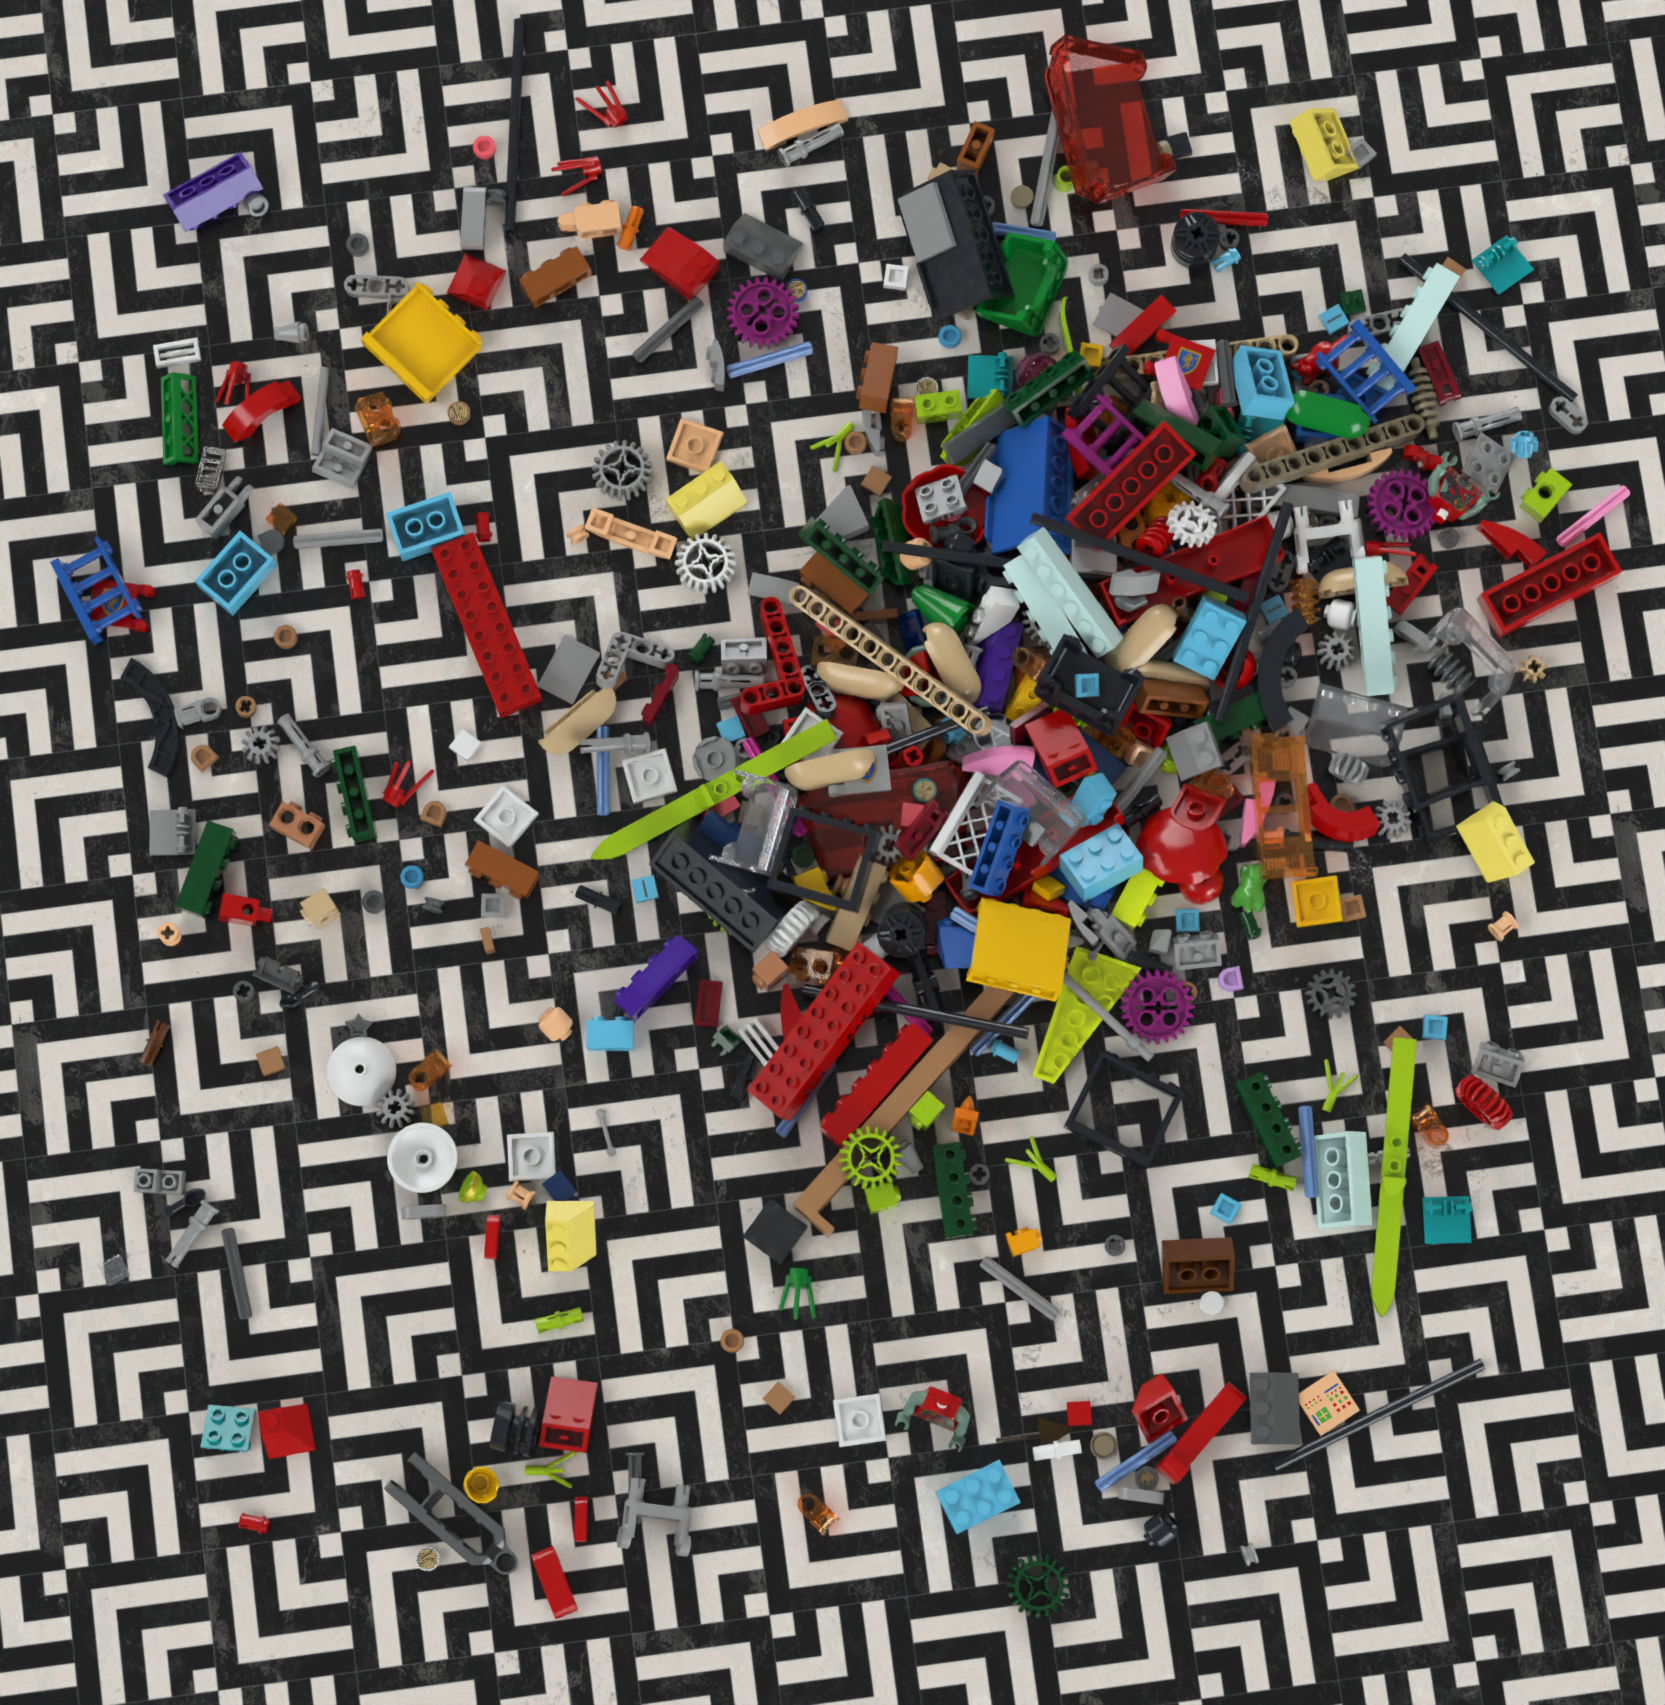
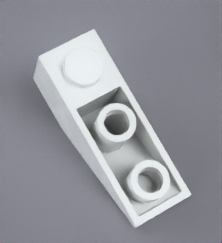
M995 586L989 588L986 595L982 597L978 609L974 611L971 621L965 626L964 635L967 637L968 644L975 646L1012 621L1020 607L1018 598L1014 593L1015 589Z

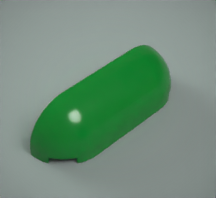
M1299 390L1298 394H1292L1295 403L1285 415L1289 421L1296 425L1343 438L1362 436L1367 432L1371 422V416H1367L1362 411L1363 407L1357 404L1305 390Z

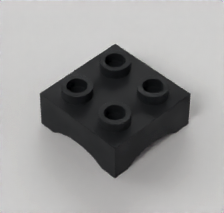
M770 1198L746 1230L743 1238L781 1265L806 1231L808 1225Z

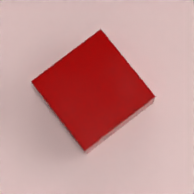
M1090 1401L1066 1402L1068 1426L1092 1425Z

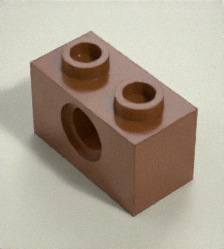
M974 121L957 159V170H975L978 175L993 142L995 129Z

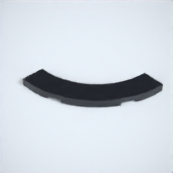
M1297 608L1287 614L1273 630L1264 646L1258 666L1257 690L1261 708L1273 733L1293 721V717L1289 713L1282 695L1281 672L1290 646L1301 633L1309 628V624Z
M130 658L120 678L133 686L146 700L156 727L154 751L147 768L169 779L177 759L180 739L179 726L174 713L175 707L159 679L144 665Z

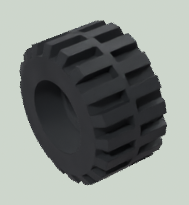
M985 548L982 553H978L1015 559L1021 555L1019 552L1015 553V549L992 555L991 549ZM972 565L976 567L975 597H980V601H982V597L986 595L991 586L1018 590L1013 582L1009 584L1006 578L992 576H1004L1002 572L1006 569Z

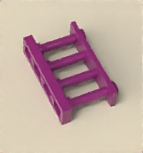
M1097 394L1094 398L1099 404L1076 429L1070 430L1065 428L1060 435L1096 470L1106 477L1138 441L1141 442L1145 437L1113 407L1115 403L1106 394L1103 396ZM1107 410L1116 419L1093 444L1090 443L1087 446L1081 440L1083 438L1082 434ZM1123 425L1132 435L1109 460L1103 461L1097 456L1100 453L1099 450Z

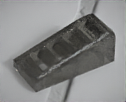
M204 446L195 483L197 491L217 493L220 490L227 453L226 449ZM208 453L220 455V458H208ZM207 462L218 463V466H207L206 464ZM205 470L215 471L216 474H205ZM204 478H206V479H214V483L203 482V481H204Z

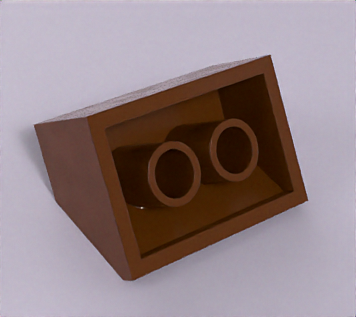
M1232 1237L1162 1240L1161 1262L1164 1294L1234 1291L1235 1253Z

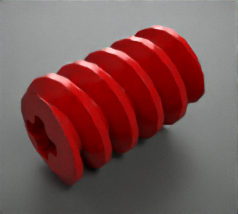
M1163 516L1155 518L1136 541L1135 549L1160 558L1174 541V533H1168L1170 527L1166 525L1168 518Z

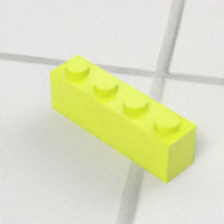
M1143 868V871L1130 877L1111 914L1121 925L1133 931L1136 925L1141 927L1147 916L1143 913L1146 906L1151 907L1157 897L1154 891L1157 885L1162 887L1165 881L1158 879L1149 870Z

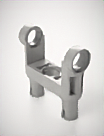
M631 1478L629 1499L625 1501L623 1522L617 1535V1547L629 1548L631 1539L634 1538L637 1516L676 1521L674 1538L676 1555L687 1557L691 1548V1537L688 1535L691 1515L688 1502L691 1486L676 1484L674 1505H656L643 1501L646 1480Z

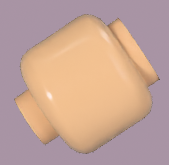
M920 537L906 542L908 544L932 547L928 541ZM900 554L901 563L909 570H917L929 565L932 561L931 558Z
M560 1007L548 1008L538 1019L540 1021L539 1029L551 1041L558 1039L564 1041L572 1033L570 1028L573 1020Z

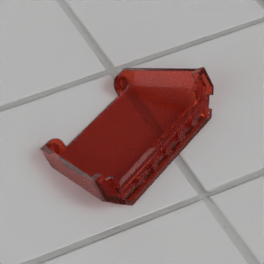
M1064 34L1053 43L1049 54L1052 55L1049 68L1044 70L1043 79L1075 194L1099 204L1160 182L1175 172L1177 169L1173 156L1169 153L1159 155L1138 82L1143 78L1147 70V63L1143 52L1077 38Z
M947 760L889 770L891 791L829 797V786L807 790L801 796L796 794L791 797V802L796 809H798V805L811 808V813L819 815L820 811L832 814V819L839 821L844 817L854 820V825L862 827L863 823L876 826L875 831L881 834V826L888 832L889 825H893V834L899 828L902 830V833L899 835L900 837L909 827L900 825L903 802L924 805L926 803L918 800L913 793L914 784L919 779L927 778L935 783L937 792L934 799L939 803V808L941 810L944 809L950 815L972 778V772L962 771V767H957L955 762ZM933 814L930 815V817L934 820L935 816ZM965 816L962 822L968 821L967 816ZM801 818L807 827V833L804 836L808 845L814 850L815 859L820 869H824L828 876V886H834L839 874H842L843 878H850L859 855L864 853L868 836ZM968 824L959 826L957 829L959 840L967 838ZM942 826L938 829V831H937V832L934 834V836L930 839V840H931V845H932V843L934 842L935 838L937 837V835H938L939 831L941 830ZM955 835L950 842L956 841ZM886 839L883 849L891 850L892 845L895 844L894 840L891 842L889 839ZM966 841L960 843L962 852L966 850ZM957 844L947 846L944 854L950 858L958 856ZM928 851L926 852L932 861L940 860L942 865L947 864L941 858L933 856ZM898 854L895 855L896 859L898 860L900 856ZM884 856L881 858V860H879V862L884 863ZM889 857V863L886 864L887 869H890L894 864L891 857Z

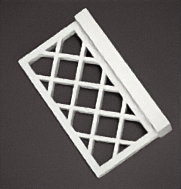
M1250 452L1241 455L1218 483L1215 497L1221 501L1231 502L1232 515H1225L1223 518H1232L1233 528L1237 527L1236 518L1247 517L1249 522L1252 520V516H1256L1255 519L1264 516L1287 489L1283 484L1275 486L1279 490L1274 496L1266 497L1265 490H1262L1261 497L1250 498V494L1245 492L1246 498L1235 499L1234 489L1237 485H1240V479L1249 467L1259 464L1255 460L1256 457ZM1251 500L1262 501L1260 513L1251 514ZM1246 501L1247 514L1236 515L1235 502ZM1217 520L1218 532H1215L1214 535L1222 533L1221 520Z
M976 771L929 848L928 853L941 858L971 876L973 871L966 867L964 858L976 855L978 858L980 852L976 839L986 836V833L975 836L972 823L984 820L988 830V819H991L993 816L986 815L984 803L996 801L997 804L998 799L1009 798L1021 805L1023 800ZM984 784L993 789L995 798L982 800L980 791ZM978 796L979 802L973 803ZM980 805L983 817L971 820L969 814L970 807ZM965 816H967L968 821L962 822ZM969 824L972 837L959 840L957 829L959 826ZM955 835L956 841L950 842ZM973 840L976 853L963 855L960 843ZM957 844L960 857L950 858L944 854L947 846Z

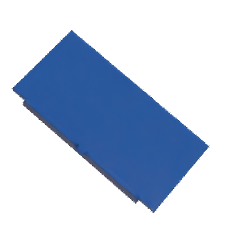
M1048 415L1033 420L1024 428L1016 426L1003 431L997 436V445L993 444L997 450L989 462L1003 469L1005 478L992 495L986 498L984 536L992 544V555L1017 548L1026 537L1042 528L1030 523L1033 512L1071 526L1064 519L1072 510L1070 501L1073 498L1074 468L1069 455L1067 441L1060 435L1066 427ZM1047 530L1065 556L1071 554V538Z

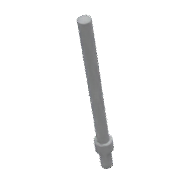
M1064 971L1063 983L1119 1034L1132 1051H1137L1148 1062L1154 1055L1141 1043L1142 1040L1136 1035L1133 1036Z

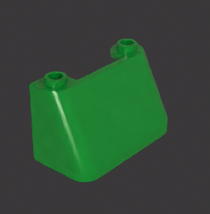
M1008 232L1001 244V251L1006 258L1005 266L1015 297L1009 300H986L977 304L976 313L986 320L1029 336L1038 337L1043 331L1067 271L1068 258L1055 241Z

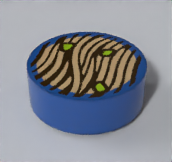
M792 279L785 287V290L791 289L789 297L796 296L795 303L801 302L807 297V285L801 279Z

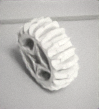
M704 533V539H700L699 534H696L695 542L688 538L687 543L689 546L681 544L680 547L684 552H677L676 554L679 560L675 561V565L680 567L676 570L677 575H682L680 581L682 583L688 581L686 584L688 589L695 585L694 591L696 593L699 592L700 587L703 588L704 594L708 593L707 588H711L712 592L715 593L717 585L724 589L725 586L722 581L730 583L731 578L728 575H735V570L731 568L736 566V561L731 560L735 558V553L729 552L731 545L724 546V538L716 542V534L712 536V539H708V533ZM705 548L715 549L721 555H711L707 553ZM698 550L699 557L692 561V564L687 565L690 555ZM702 555H704L705 560H707V562L709 563V572L707 571L705 565L702 564ZM725 562L722 571L714 577L713 569L720 566L719 563ZM690 572H701L706 576V579H699Z
M806 900L796 904L768 937L766 946L770 951L773 950L779 957H784L794 949L819 918V911L815 909L816 907Z

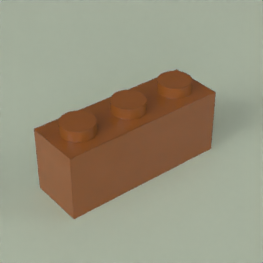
M576 246L572 249L567 248L563 250L560 256L554 260H546L537 270L527 271L522 275L519 282L535 309L588 278L592 273L590 266Z
M872 342L870 351L866 350L864 364H867V368H862L860 376L863 386L858 385L856 399H860L859 409L886 413L897 362L898 347Z
M818 552L799 570L800 581L804 586L814 588L818 592L817 594L849 617H852L853 612H858L868 601V594Z
M1145 679L1134 699L1140 713L1191 719L1202 718L1209 704V700L1199 684Z
M479 840L465 863L469 869V874L478 879L481 876L489 879L488 883L497 889L504 887L510 890L508 894L519 900L522 897L525 899L529 898L540 877V873L535 869Z

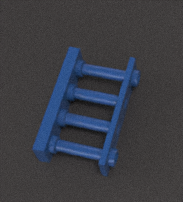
M1357 319L1350 326L1352 329L1350 331L1351 334L1327 355L1324 356L1319 351L1315 355L1317 358L1315 363L1323 372L1327 370L1355 404L1363 407L1362 411L1367 416H1371V424L1373 425L1378 421L1374 414L1398 394L1405 392L1408 396L1416 387L1362 322ZM1356 341H1362L1367 347L1364 349L1365 352L1338 373L1330 363ZM1376 358L1381 364L1379 366L1380 369L1353 391L1345 380L1367 361ZM1390 375L1396 381L1393 384L1394 387L1367 408L1360 400V397L1383 377Z
M98 536L94 538L98 548L68 564L67 562L63 563L57 558L50 562L88 638L95 645L103 641L100 634L103 632L102 629L133 613L137 619H143L140 613L143 608L137 598L133 599L111 556L113 550L107 540L105 542L102 541ZM101 556L104 557L108 567L79 583L77 581L73 582L71 575H73L75 570ZM111 575L114 576L118 586L89 602L83 601L81 594H83L85 589ZM123 594L128 604L127 606L99 621H93L90 614L93 613L95 608Z

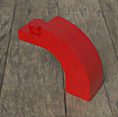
M289 380L280 384L276 381L272 382L241 402L229 414L222 426L232 440L238 442L251 437L256 428L273 413L298 403L301 396Z
M1315 782L1306 786L1303 793V801L1306 807L1310 808L1306 819L1317 831L1332 839L1347 842L1360 841L1376 835L1380 823L1369 806L1354 812L1339 811L1326 801Z

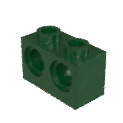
M1209 405L1197 423L1198 428L1223 441L1218 457L1232 458L1245 440L1243 433L1227 407Z

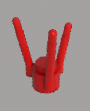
M606 81V85L615 104H612L602 89L596 86V90L609 107L605 111L606 117L579 97L575 98L579 104L602 120L607 127L612 125L613 128H617L628 118L627 112L622 107L609 81Z
M598 156L557 162V167L551 168V171L555 172L581 167L583 175L589 176L562 192L561 195L563 197L590 181L598 180L597 174L602 173Z
M235 361L230 363V368L226 371L225 379L216 398L217 403L220 402L229 381L225 405L229 404L234 384H242L245 381V399L250 396L251 374L247 372L248 366L246 364Z
M1366 541V557H1382L1383 553L1417 556L1416 552L1384 548L1412 547V543Z
M395 762L383 792L382 800L396 808L400 804L405 805L407 800L434 773L433 769L424 775L403 796L405 791L400 789L399 786L411 762H406L395 785H393L399 763Z

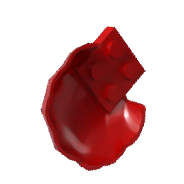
M952 464L938 465L931 471H925L917 475L902 493L903 524L914 539L920 537L931 544L929 536L930 524L925 525L922 521L914 489L957 474L960 480L966 472L964 469ZM972 484L963 497L968 510L964 511L965 513L961 517H970L975 521L976 530L972 539L975 540L976 545L985 532L983 526L985 525L986 498L992 494ZM940 517L941 521L933 523V525L936 527L948 526L949 523L955 522L943 521ZM967 525L960 526V529L963 531L971 530ZM938 542L937 545H932V547L942 548L945 542Z
M833 695L836 701L837 713L833 718L828 719V722L843 732L833 749L868 747L865 735L883 728L874 714L870 703L852 695ZM809 701V703L807 704L806 708H808L810 711H812L813 713H815V711H814V709H813V707H812V705H811V703H810V701ZM823 702L822 707L827 709L825 702ZM798 717L782 720L785 736ZM798 760V761L792 763L791 765H793V764H795V763L803 762V761Z
M1184 783L1173 805L1156 812L1142 825L1141 834L1137 837L1135 847L1143 856V868L1149 870L1162 881L1182 883L1184 885H1196L1214 876L1220 864L1228 855L1226 839L1220 827L1216 824L1226 806L1227 799Z

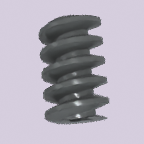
M1445 646L1429 660L1430 663L1427 668L1429 670L1436 668L1434 676L1442 675L1441 683L1449 681L1446 689L1455 688L1452 694H1462L1476 680L1469 681L1472 675L1471 672L1463 674L1465 666L1457 668L1460 660L1451 661L1452 652L1444 654L1447 646Z

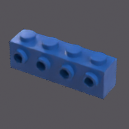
M998 799L968 887L985 895L1001 897L1006 887L1009 872L1014 865L1017 849L1021 845L1024 829L1029 822L1031 809L1015 802Z

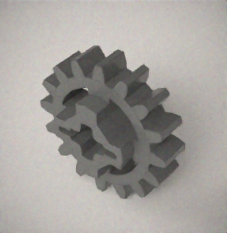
M1330 969L1328 974L1321 970V977L1314 975L1312 978L1315 983L1309 982L1307 984L1311 988V990L1305 992V995L1311 996L1307 1004L1314 1005L1311 1010L1312 1012L1320 1011L1319 1017L1327 1014L1328 1020H1331L1333 1014H1335L1337 1018H1341V1011L1347 1014L1350 1011L1347 1005L1353 1006L1355 1004L1354 1001L1350 1000L1357 996V993L1351 992L1355 984H1348L1350 976L1343 978V971L1336 975L1334 974V969ZM1332 979L1330 984H1320L1324 980ZM1340 984L1344 987L1346 994L1342 993ZM1330 989L1334 990V997L1332 999L1328 998L1329 994L1327 992ZM1316 994L1320 996L1321 1004L1318 1002ZM1332 1004H1342L1339 1008L1329 1009Z

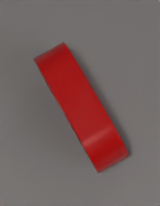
M488 1215L484 1259H497L500 1215Z
M576 1496L574 1542H587L588 1496Z

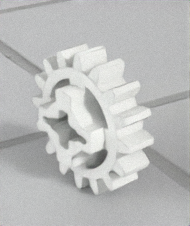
M1182 501L1180 506L1176 504L1173 510H1170L1166 525L1170 526L1168 533H1174L1173 540L1179 538L1181 540L1180 545L1187 542L1189 548H1192L1194 543L1201 547L1202 543L1208 544L1216 532L1217 523L1213 522L1215 515H1209V508L1202 509V503L1195 506L1194 501H1191L1190 505Z

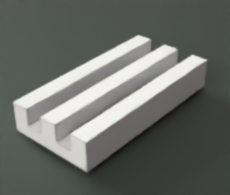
M198 338L153 345L157 369L202 361ZM194 345V348L159 354V351ZM189 354H195V355H192V356H186V357H180V358H175V359H169V360L160 361L161 359H167V358H172V357H178V356H184V355H189Z
M754 1018L737 1032L765 1067L768 1061L763 1058L745 1032H750L770 1059L773 1054L752 1027L756 1026L775 1051L779 1047L757 1018Z

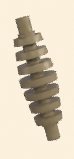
M1418 357L1412 358L1410 360L1412 369L1408 373L1409 378H1414L1410 381L1416 387L1411 392V396H1415L1411 399L1412 404L1416 405L1414 407L1415 412L1420 413L1419 416L1425 421L1423 429L1428 431L1429 439L1438 438L1436 428L1440 425L1439 419H1434L1439 416L1438 410H1433L1438 407L1437 401H1433L1437 396L1435 392H1431L1434 390L1433 385L1427 384L1431 382L1430 377L1423 376L1428 373L1426 368L1421 367Z

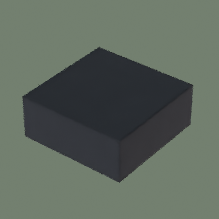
M1187 132L1165 137L1164 140L1170 144L1172 149V160L1192 155L1193 151Z

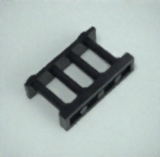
M1122 344L1110 352L1096 371L1095 376L1091 378L1066 414L1072 419L1079 416L1087 417L1092 412L1090 405L1096 400L1094 397L1097 394L1103 396L1104 391L1102 388L1105 384H1109L1131 405L1125 414L1115 404L1113 405L1129 422L1132 412L1144 399H1150V396H1152L1150 383L1158 381V379L1147 382L1127 362L1126 356L1130 349L1125 344ZM1117 368H1121L1142 388L1137 397L1115 378L1114 372ZM1100 417L1093 423L1102 433L1109 427ZM1122 425L1102 448L1105 450L1112 446H1118L1122 442V435L1127 429Z

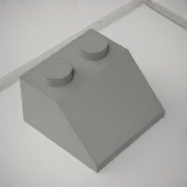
M1209 722L1184 729L1166 738L1181 781L1225 766Z

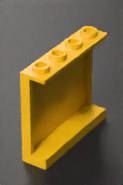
M416 282L415 287L370 333L366 332L361 337V343L427 405L482 349V338L476 331L472 330L470 332L464 326L466 323L459 315L453 316L448 311L449 306L443 300H436L432 296L433 291L426 284L423 283L421 285Z
M981 898L976 908V912H978L971 966L967 972L966 981L1056 1002L1063 987L1071 919L1060 914L1045 913L1039 909H1028L1013 903L998 902L992 898Z

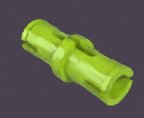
M1252 1164L1248 1178L1268 1183L1270 1187L1274 1185L1292 1192L1297 1181V1177L1278 1172V1169L1273 1168L1271 1170Z
M580 1307L564 1312L556 1311L553 1315L535 1319L538 1334L557 1328L561 1330L564 1329V1326L584 1322Z

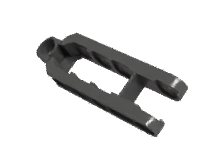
M414 1452L407 1462L417 1468L426 1479L436 1486L422 1504L392 1479L384 1487V1490L470 1565L489 1564L501 1574L513 1573L518 1567V1559L506 1547L505 1529L425 1459ZM444 1494L448 1495L461 1509L469 1513L478 1524H481L493 1534L494 1542L484 1553H477L430 1512Z

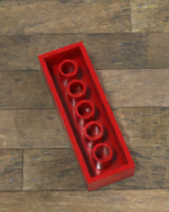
M1161 421L1064 519L1072 527L1110 540L1196 453L1165 421ZM1091 546L1095 551L1100 550L1096 547Z
M1598 533L1481 593L1477 598V602L1496 636L1500 639L1616 579L1622 573V570L1601 533Z
M912 1022L909 1026L905 1024L898 1031L896 1036L898 1039L894 1044L890 1041L881 1051V1059L879 1061L874 1059L866 1068L867 1075L864 1078L859 1076L851 1086L852 1092L848 1096L844 1094L837 1101V1109L832 1114L829 1111L820 1121L822 1125L821 1133L840 1149L844 1147L842 1144L844 1140L849 1142L850 1138L848 1135L850 1133L854 1135L857 1133L856 1130L867 1122L932 1047L934 1040L915 1023Z

